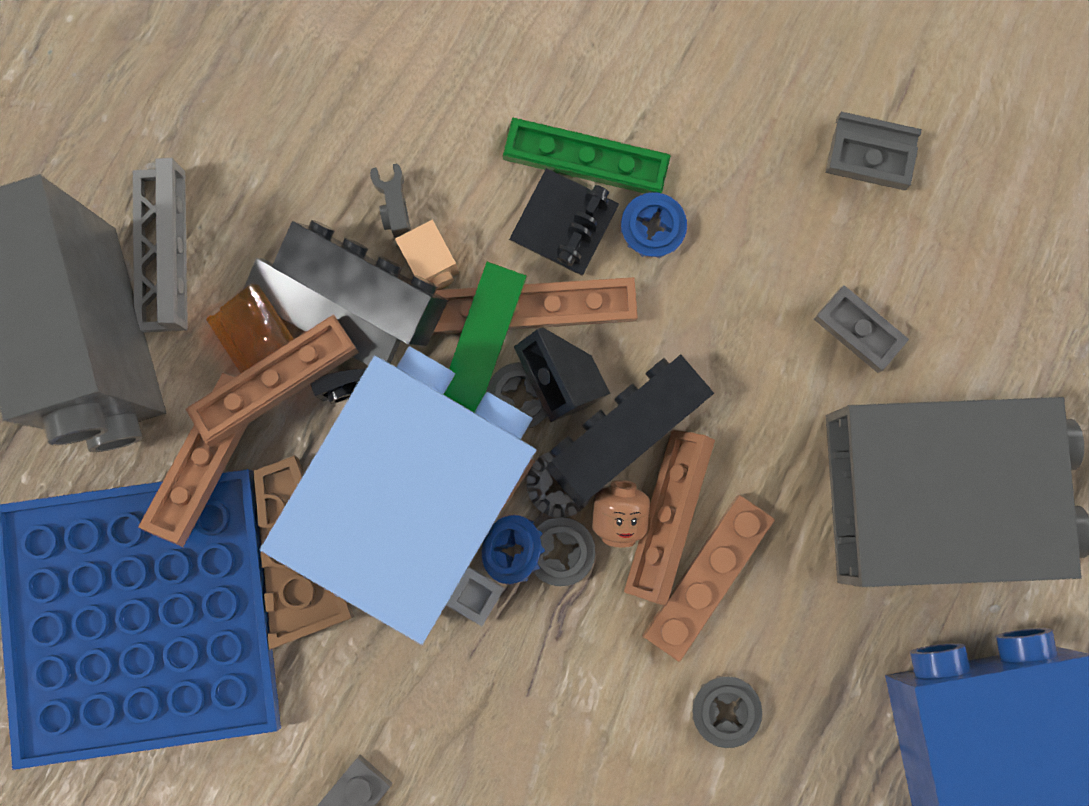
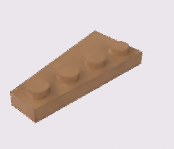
M292 456L254 470L258 526L261 527L262 545L304 475L297 456ZM261 551L262 567L265 570L266 593L264 594L266 612H268L270 633L268 634L269 650L354 617L349 602Z

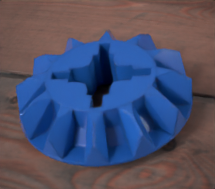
M652 192L636 197L627 205L622 215L621 233L627 242L628 248L638 252L641 257L650 256L660 259L664 255L675 252L684 240L687 232V218L683 208L672 197L662 193ZM658 211L660 212L659 226L664 228L665 231H657L651 240H648V234H646L648 227L643 225L642 222H650Z
M508 515L497 520L490 528L482 544V561L487 573L497 582L508 585L528 581V576L533 571L540 569L538 565L540 554L545 552L540 540L543 533L535 527L532 520L523 516ZM515 543L524 548L521 554H515L514 557L502 552V549L513 547Z

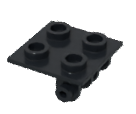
M546 168L509 240L583 276L619 203L607 198L609 191L602 186L595 185L593 190H590Z

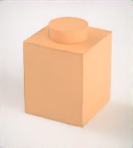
M433 219L395 238L413 275L434 283L438 286L437 290L450 285L454 281L453 276L459 274L456 262Z

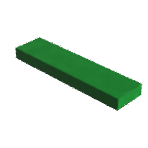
M512 117L503 152V160L542 170L547 168L555 173L643 194L652 192L662 193L671 154Z
M486 261L449 370L456 374L443 394L472 412H475L487 391L527 275Z

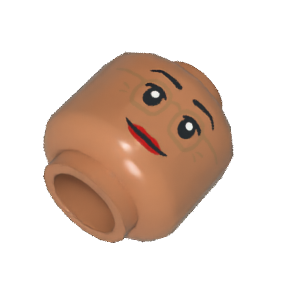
M612 481L610 487L602 488L595 494L592 527L594 532L602 538L603 543L612 547H631L647 533L650 509L649 497L644 492L636 489L637 485L631 481Z

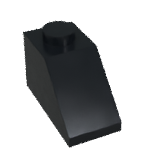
M544 327L536 329L514 346L550 423L584 410L611 394L592 355Z

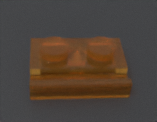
M250 284L221 306L220 311L206 318L240 374L294 340L259 284Z

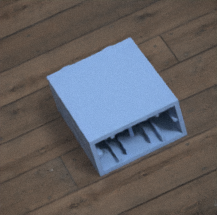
M409 346L397 367L377 356L373 357L261 546L260 551L423 645L534 455L536 448L521 440L533 418L489 392L485 393L475 412L465 408L443 395L456 373Z

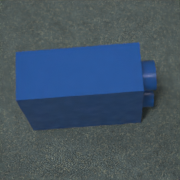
M1031 628L996 635V641L1000 655L968 660L965 644L947 643L916 648L910 651L913 670L885 675L912 806H1089V653L1057 647L1052 629Z

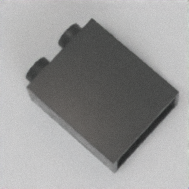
M40 174L0 186V412L2 419L5 422L45 430L48 444L66 445L86 440L89 452H104L126 447L143 439L139 422L167 413L145 333L140 331L134 310V294L116 229Z
M1064 397L848 405L826 415L837 583L857 587L1082 579L1080 558H1086L1089 555V515L1083 507L1074 503L1071 471L1077 470L1083 461L1084 437L1079 424L1074 419H1066Z

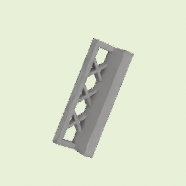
M173 158L155 159L156 169L133 170L134 310L140 331L144 333L188 330L185 171ZM145 181H156V204L154 206L145 198ZM145 204L150 208V210L146 214ZM156 217V244L153 245L145 238V227ZM145 244L150 248L147 254ZM157 256V284L154 285L146 278V266ZM146 285H147L149 288H151V290H150L147 294H146ZM157 297V321L146 322V307Z

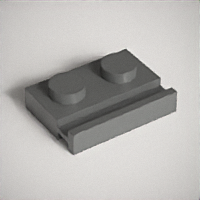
M841 111L836 118V129L833 134L825 173L905 191L911 186L918 151L917 143L922 129Z

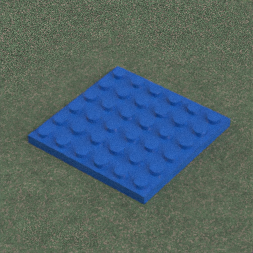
M247 469L222 473L184 547L138 528L162 482L0 504V620L12 770L276 732L281 729L273 649L269 650L268 634L270 633L269 616L265 608L264 594L266 593L264 567H262L261 538L258 526L253 470Z

